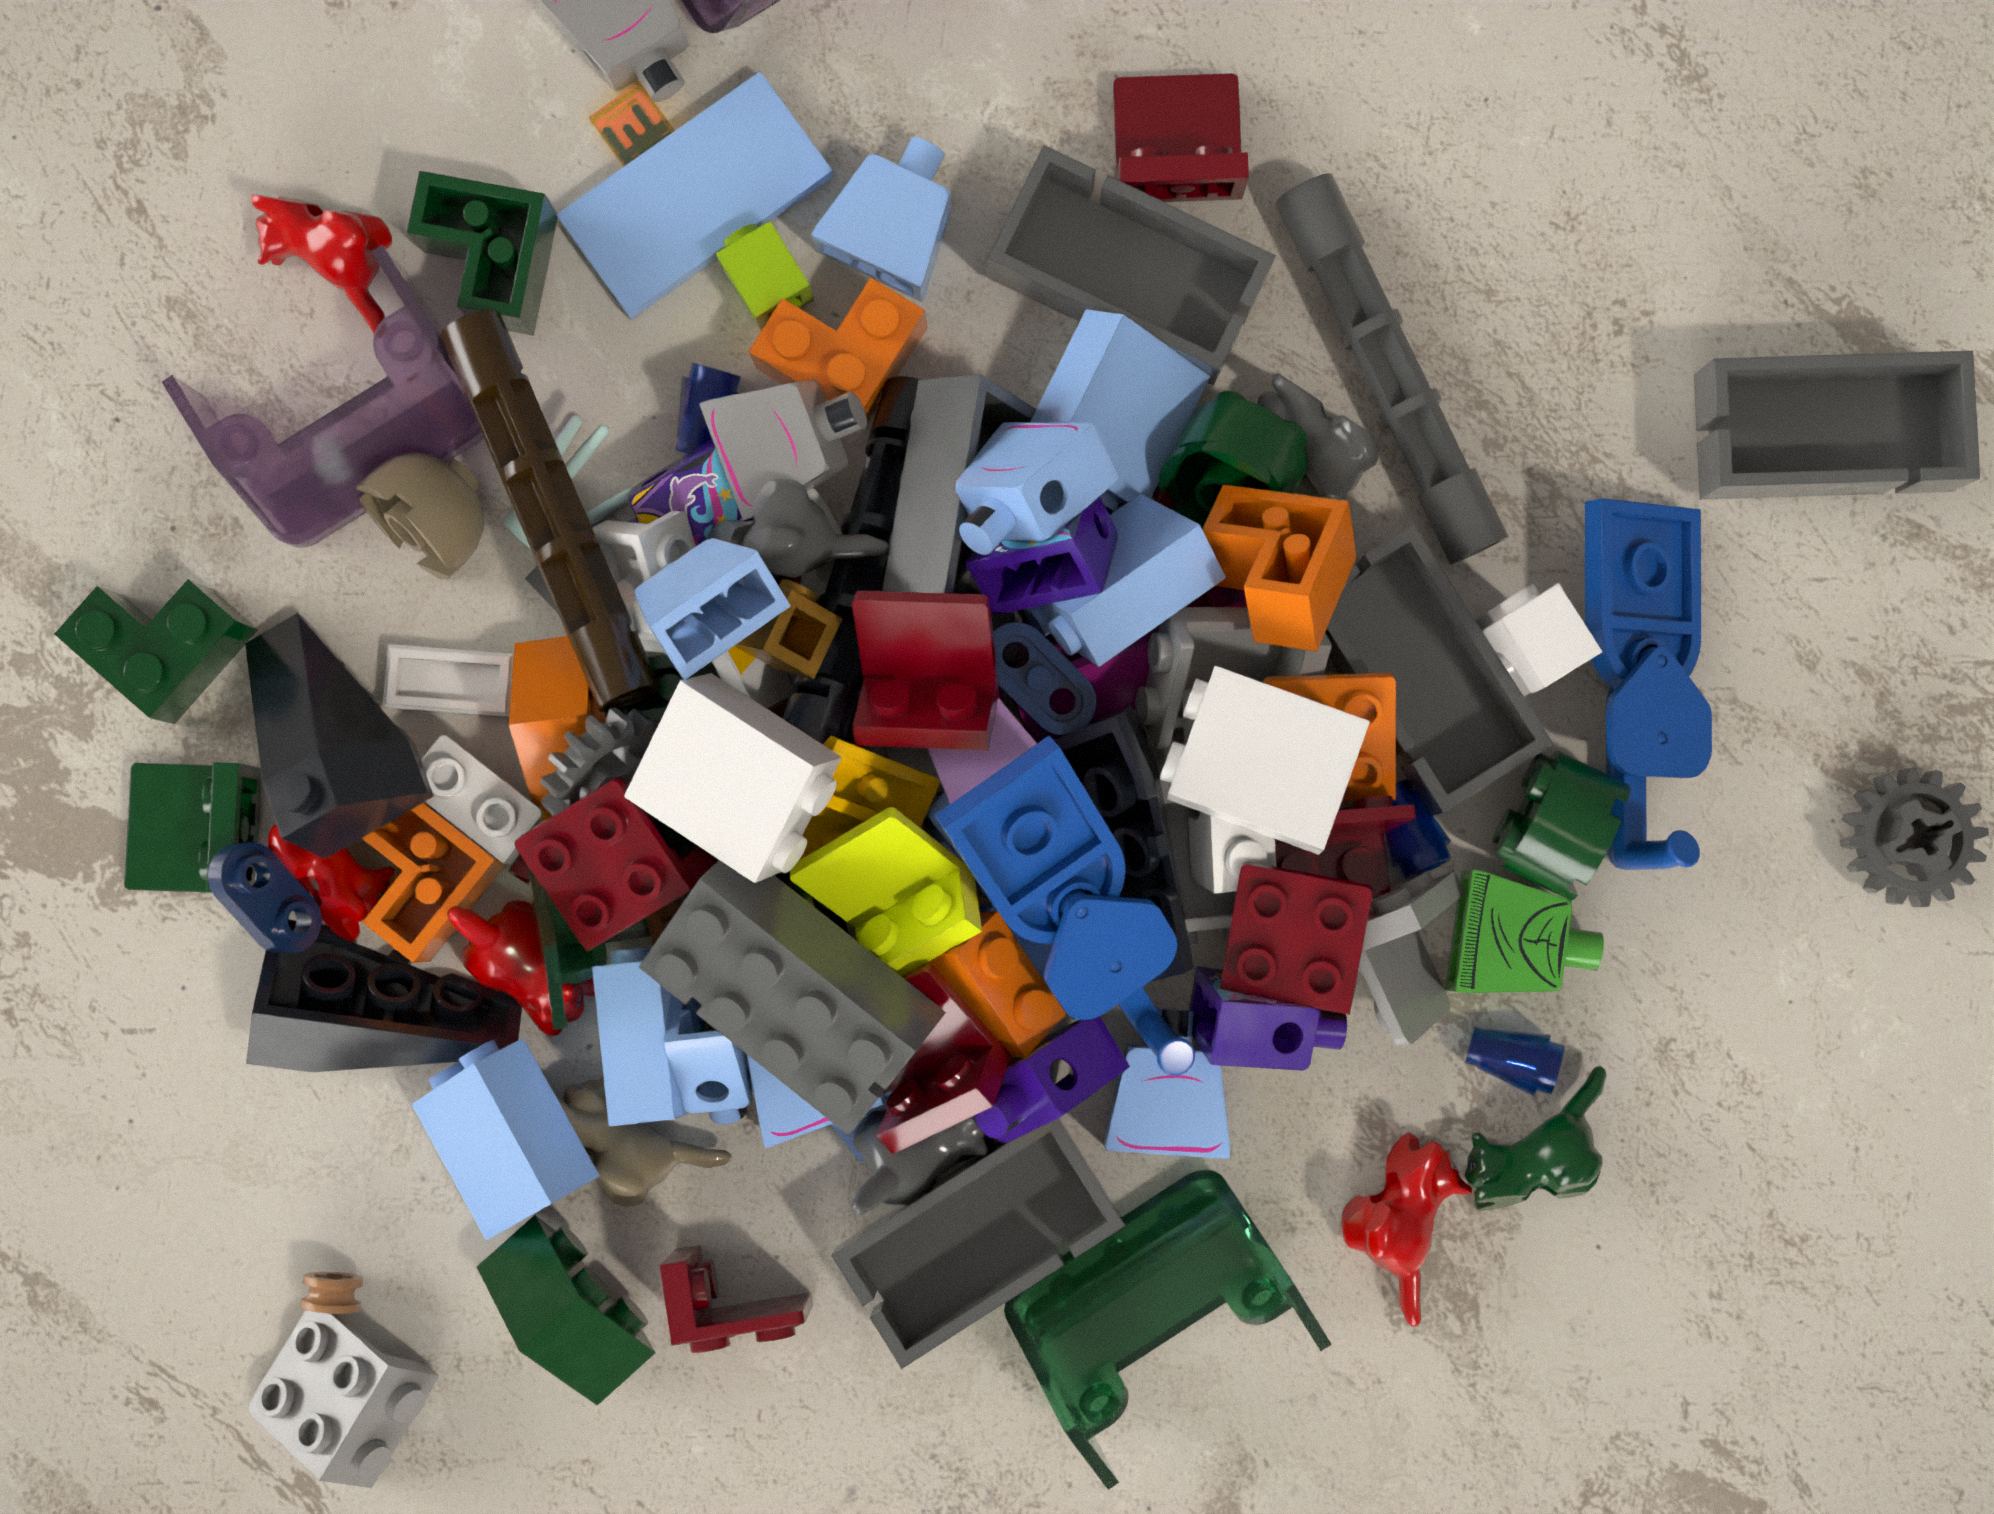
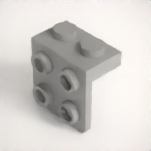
M1429 870L1421 871L1393 885V891L1371 901L1372 909L1369 911L1358 973L1363 974L1372 993L1374 1011L1378 1023L1385 1032L1391 1034L1393 1041L1398 1047L1413 1044L1450 1010L1448 995L1418 930L1425 927L1465 895L1455 871L1432 879Z
M305 1310L252 1397L249 1410L250 1414L319 1481L372 1488L379 1475L389 1465L391 1455L412 1420L422 1410L425 1399L439 1375L424 1362L382 1354L338 1314L316 1313Z

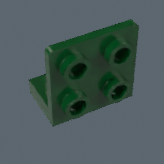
M213 762V765L134 763L130 771L124 875L125 888L128 890L212 893L208 882V870L214 855L221 848L232 843H257L261 768L241 763ZM250 865L246 871V878L252 886L255 882L256 870Z

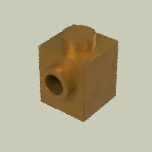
M782 579L779 588L791 606L734 646L775 669L815 678L842 618L816 604L815 601L818 595L810 589L793 581Z

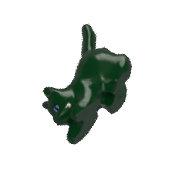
M1601 1065L1596 1066L1591 1071L1584 1084L1565 1104L1560 1113L1547 1119L1518 1142L1512 1145L1495 1144L1488 1141L1480 1132L1472 1134L1473 1148L1467 1158V1168L1464 1177L1469 1185L1477 1188L1474 1191L1475 1208L1477 1211L1498 1209L1526 1201L1531 1193L1538 1188L1546 1190L1551 1195L1561 1199L1586 1194L1596 1185L1603 1165V1158L1594 1147L1593 1132L1586 1120L1585 1113L1603 1092L1607 1074Z

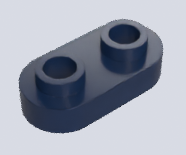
M1008 622L996 627L993 630L998 685L1043 729L1050 733L1067 735L1088 725L1094 716L1097 703L1094 688L1089 680L1033 626L1022 622ZM1012 642L1022 643L1027 650L1026 661L1018 667L1006 665L1002 656L1004 648ZM1060 688L1068 689L1074 698L1072 707L1064 713L1054 712L1049 704L1051 694Z
M255 842L232 843L224 846L214 855L208 870V882L213 895L262 948L273 953H298L306 950L315 942L322 924L320 908L311 894L269 848ZM250 865L256 870V880L252 886L246 878V871ZM292 911L295 912L297 918L294 931L290 929L288 924V917Z

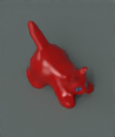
M252 194L251 204L257 210L266 213L256 218V228L259 233L258 243L261 249V254L257 260L258 264L264 265L271 260L273 265L280 266L287 257H299L329 283L344 290L374 335L380 339L385 338L388 334L385 313L370 294L368 287L379 272L383 253L392 245V235L387 224L380 217L350 211L340 212L331 209H323L322 211L317 204L282 196L276 198Z
M277 824L273 825L269 831L267 848L274 853L302 886L312 894L320 908L321 917L325 924L346 941L354 942L360 935L359 922L367 917L386 893L390 884L389 880L394 875L395 869L392 866H386L378 870L367 869L355 862L346 847L324 859L282 839Z
M514 900L507 902L500 913L491 916L487 921L472 910L458 906L449 908L447 912L449 921L459 933L469 940L468 945L462 949L461 959L463 966L482 986L508 992L525 1010L536 1027L548 1037L559 1036L563 1030V1023H571L580 1018L585 1008L584 995L595 996L592 969L562 954L551 945L547 935L550 926L541 910L527 901Z
M1408 1132L1400 1137L1387 1156L1384 1189L1376 1195H1368L1366 1197L1355 1196L1342 1211L1341 1230L1344 1242L1349 1248L1364 1252L1379 1267L1398 1276L1399 1306L1407 1323L1411 1327H1415L1421 1322L1420 1267L1423 1265L1431 1247L1436 1212L1445 1198L1453 1194L1469 1195L1472 1192V1187L1462 1180L1459 1170L1452 1162L1449 1151L1444 1150L1439 1142L1431 1141L1420 1149L1419 1139Z

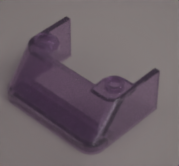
M383 245L373 250L372 254L405 305L387 316L378 325L374 334V353L387 377L278 444L269 428L253 416L233 414L219 420L206 397L175 376L171 375L162 381V384L212 465L271 535L292 547L305 548L313 546L367 513L359 499L365 492L357 490V485L375 468L390 458L407 453H423L433 455L447 463L484 439L441 339L442 327L407 271Z

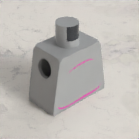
M542 0L555 26L615 91L622 90L639 79L652 101L661 102L672 97L683 87L685 81L671 59L685 51L689 44L671 0Z
M817 380L788 383L711 399L699 404L743 520L754 518L753 511L756 506L758 493L767 482L777 479L797 481L805 486L806 491H809L848 466V458L840 438L867 427L864 408L855 393L848 392L826 401L821 385Z

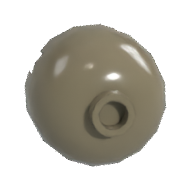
M407 453L390 458L375 468L357 485V490L365 492L359 498L360 502L376 525L399 549L402 543L405 542L412 549L418 552L422 551L427 555L416 564L433 576L448 580L467 562L477 549L485 526L484 509L474 493L480 488V484L474 474L458 460L453 459L446 464L441 459L430 454Z

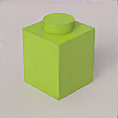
M771 221L758 228L755 224H749L736 230L724 241L723 245L725 248L716 253L723 271L760 331H762L782 298L800 309L814 301L810 284Z

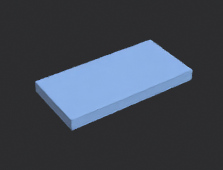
M759 71L561 210L556 216L632 320L717 260L716 253L725 248L723 243L733 232L749 224H755L758 228L768 221L774 220L832 179L834 174L831 167L767 79Z

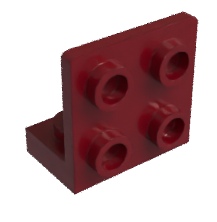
M1236 74L1118 77L1114 80L1113 104L1117 180L1163 202L1242 200L1249 179L1248 152L1241 153L1239 81Z
M888 591L855 592L852 607L864 678L852 725L855 745L989 751L999 699L989 597L981 594Z
M620 777L613 778L522 834L514 842L515 848L587 952L691 891L698 880L714 865L708 853L698 845L680 855L674 846L669 848L645 811L624 797L628 786Z
M1372 796L1356 799L1353 801V807L1338 809L1325 848L1319 855L1275 839L1276 867L1368 884L1373 888L1372 900L1391 891L1384 833L1416 819L1415 806H1393L1392 796Z
M1244 862L1239 874L1220 989L1350 1015L1373 888L1368 884L1255 862Z
M924 964L902 976L946 1013L888 1086L892 1093L886 1101L888 1109L876 1137L892 1154L993 1107L1012 1057L932 964Z
M701 1245L675 1249L659 1265L671 1346L689 1343L691 1353H702L730 1346L729 1338L755 1332L757 1342H769L796 1335L795 1327L806 1322L813 1307L812 1295L809 1292L711 1308L712 1299H717L719 1295L717 1273L713 1259L703 1261Z

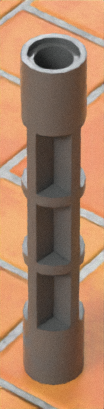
M1330 173L1322 174L1293 187L1277 199L1275 204L1307 270L1315 272L1344 332L1341 340L1345 349L1353 350L1383 412L1379 419L1384 429H1391L1419 486L1421 494L1417 497L1450 565L1467 559L1505 540L1509 536L1476 468L1470 469L1439 406V403L1442 401L1438 390L1436 388L1431 389L1400 326L1403 318L1399 310L1392 309L1362 248L1365 240L1333 175Z

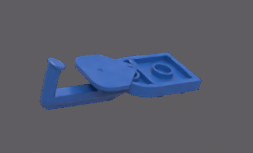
M1605 498L1586 501L1585 625L1602 650V653L1592 658L1591 662L1599 676L1610 686L1606 699V774L1629 784L1631 787L1628 803L1616 798L1610 814L1621 819V823L1607 851L1610 862L1616 868L1623 870H1656L1678 866L1692 867L1699 860L1700 848L1696 839L1687 831L1676 830L1666 840L1647 841L1646 777L1693 778L1700 775L1706 769L1711 759V707L1689 677L1696 666L1701 647V509Z
M1050 736L1037 743L934 815L1007 925L1017 935L1026 940L1042 944H1053L1044 971V980L1068 1015L1079 1020H1089L1097 1018L1116 1005H1119L1129 1023L1156 1055L1159 1068L1164 1073L1178 1076L1186 1073L1193 1066L1195 1061L1193 1045L1188 1040L1176 1035L1159 1014L1143 988L1144 985L1163 973L1172 963L1177 951L1176 935L1154 902L1148 899L1119 897L1125 879V861L1122 850L1062 750Z

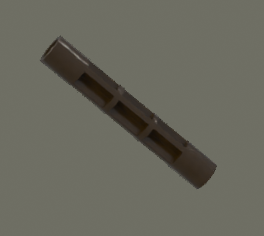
M482 310L458 318L443 329L440 334L598 709L600 712L606 713L609 712L610 708L622 709L638 703L654 694L660 688L659 682L637 631H632L630 628L632 619L527 375L521 373L523 365L501 313L496 310Z

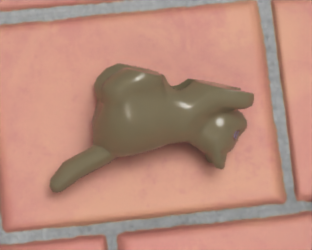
M604 1077L598 1080H589L578 1085H570L565 1090L564 1102L557 1098L587 1154L594 1157L593 1164L600 1175L596 1178L598 1185L614 1204L629 1207L643 1203L649 1190L664 1181L678 1163L712 1168L725 1165L730 1161L731 1154L728 1151L707 1149L678 1141H669L660 1133L639 1123L609 1127Z

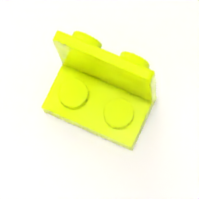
M893 807L883 810L802 858L790 870V880L855 927L856 941L900 976L917 969L982 932L975 877L967 865Z

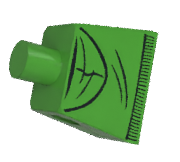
M1473 869L1461 871L1460 884L1465 895L1457 900L1445 990L1460 993L1560 991L1564 966L1598 970L1603 955V934L1570 928L1572 901L1484 871Z

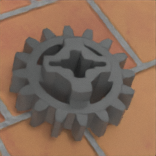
M616 707L610 708L606 722L602 724L593 715L588 716L585 723L586 732L578 736L576 733L568 731L564 735L569 745L565 753L554 752L549 755L548 759L557 769L556 772L541 777L540 783L550 792L541 800L542 806L553 816L615 777L622 778L629 787L659 724L653 718L648 719L638 709L634 708L627 716ZM645 811L652 822L655 817Z
M1906 768L1898 770L1897 781L1890 774L1879 775L1873 778L1877 793L1870 790H1861L1854 794L1855 800L1863 809L1861 812L1843 814L1842 821L1855 827L1854 836L1840 840V847L1856 849L1858 857L1852 860L1846 867L1849 872L1867 871L1869 876L1862 888L1867 893L1879 892L1887 887L1885 900L1888 904L1902 905L1908 897L1912 907H1929L1931 894L1938 901H1950L1955 898L1951 882L1960 886L1972 885L1975 879L1971 872L1966 869L1968 863L1986 861L1987 855L1974 848V839L1988 836L1989 829L1980 826L1973 827L1970 818L1977 815L1982 807L1980 803L1963 805L1959 801L1966 788L1961 782L1953 783L1941 788L1943 782V773L1941 771L1925 772L1920 779L1916 768ZM1910 795L1925 798L1934 803L1940 810L1936 812L1925 810L1922 808L1919 800H1912ZM1880 818L1881 825L1878 831L1877 838L1875 840L1876 826ZM1931 826L1930 829L1921 833L1922 837L1914 841L1915 848L1896 849L1906 843V839L1914 834L1913 827ZM1951 840H1952V847H1951L1950 854H1949V856H1948L1947 853H1948V850H1949V847H1950V843H1951ZM1895 863L1903 865L1910 876L1916 875L1918 881L1905 879L1895 874L1887 866Z

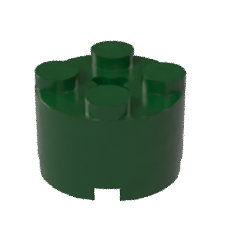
M1234 391L1220 392L1213 401L1200 406L1192 414L1161 468L1159 489L1162 497L1168 489L1175 502L1173 511L1198 523L1203 529L1223 485L1295 494L1307 467L1304 449L1307 444L1306 433L1297 423L1283 420L1269 409L1247 401L1239 393Z
M1559 750L1555 751L1550 757L1540 752L1534 756L1523 777L1521 786L1527 788L1518 812L1510 808L1505 811L1494 832L1492 842L1497 844L1495 855L1500 856V867L1572 901L1578 896L1573 884L1574 880L1587 886L1604 859L1621 823V819L1610 814L1616 798L1628 803L1631 787L1629 784Z

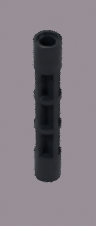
M897 376L891 377L886 382L865 448L867 458L851 510L843 519L841 526L842 534H867L886 541L889 545L900 490V476L904 467L910 433L911 413L914 409L918 381L921 379ZM889 552L881 556L835 559L826 591L819 597L818 605L841 617L842 621L815 678L800 675L794 679L782 719L822 745L830 736L845 740L857 700L855 691L862 671L852 602L857 591H882Z

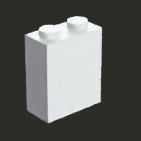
M1217 666L1213 669L1209 683L1196 678L1183 713V717L1194 720L1186 746L1173 741L1160 776V780L1171 783L1167 800L1319 855L1327 843L1370 721Z
M710 673L680 680L624 797L750 881L756 883L780 872H789L799 861L807 845V839L802 835L812 815H818L832 798L837 786V782L832 779V776L842 757Z

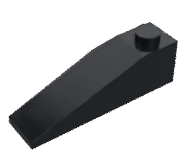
M296 613L245 643L262 783L282 839L326 859L434 797L413 740L379 707L380 703L357 682L344 667L345 663L303 616Z
M1129 704L1091 719L1088 725L1067 735H1059L1052 740L1062 750L1122 850L1125 861V879L1119 897L1151 900L1161 910L1176 935V955L1170 966L1152 980L1155 981L1187 973L1194 968L1158 765L1147 742L1145 731L1139 724Z
M288 920L290 929L294 931L297 921ZM321 924L320 933L315 942L302 952L273 953L265 951L252 1010L246 1064L304 1072H326L460 1062L459 1058L491 1040L496 1042L499 1050L518 1041L522 1007L512 996L482 986L477 982L454 973L439 977L412 966V962L395 949L388 956L357 944V939L354 942L346 941L329 926Z

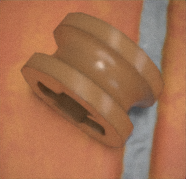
M310 1272L304 1274L303 1283L309 1286V1294L301 1299V1309L327 1314H350L360 1311L361 1302L355 1299L354 1293L357 1288L363 1286L362 1276L340 1272Z

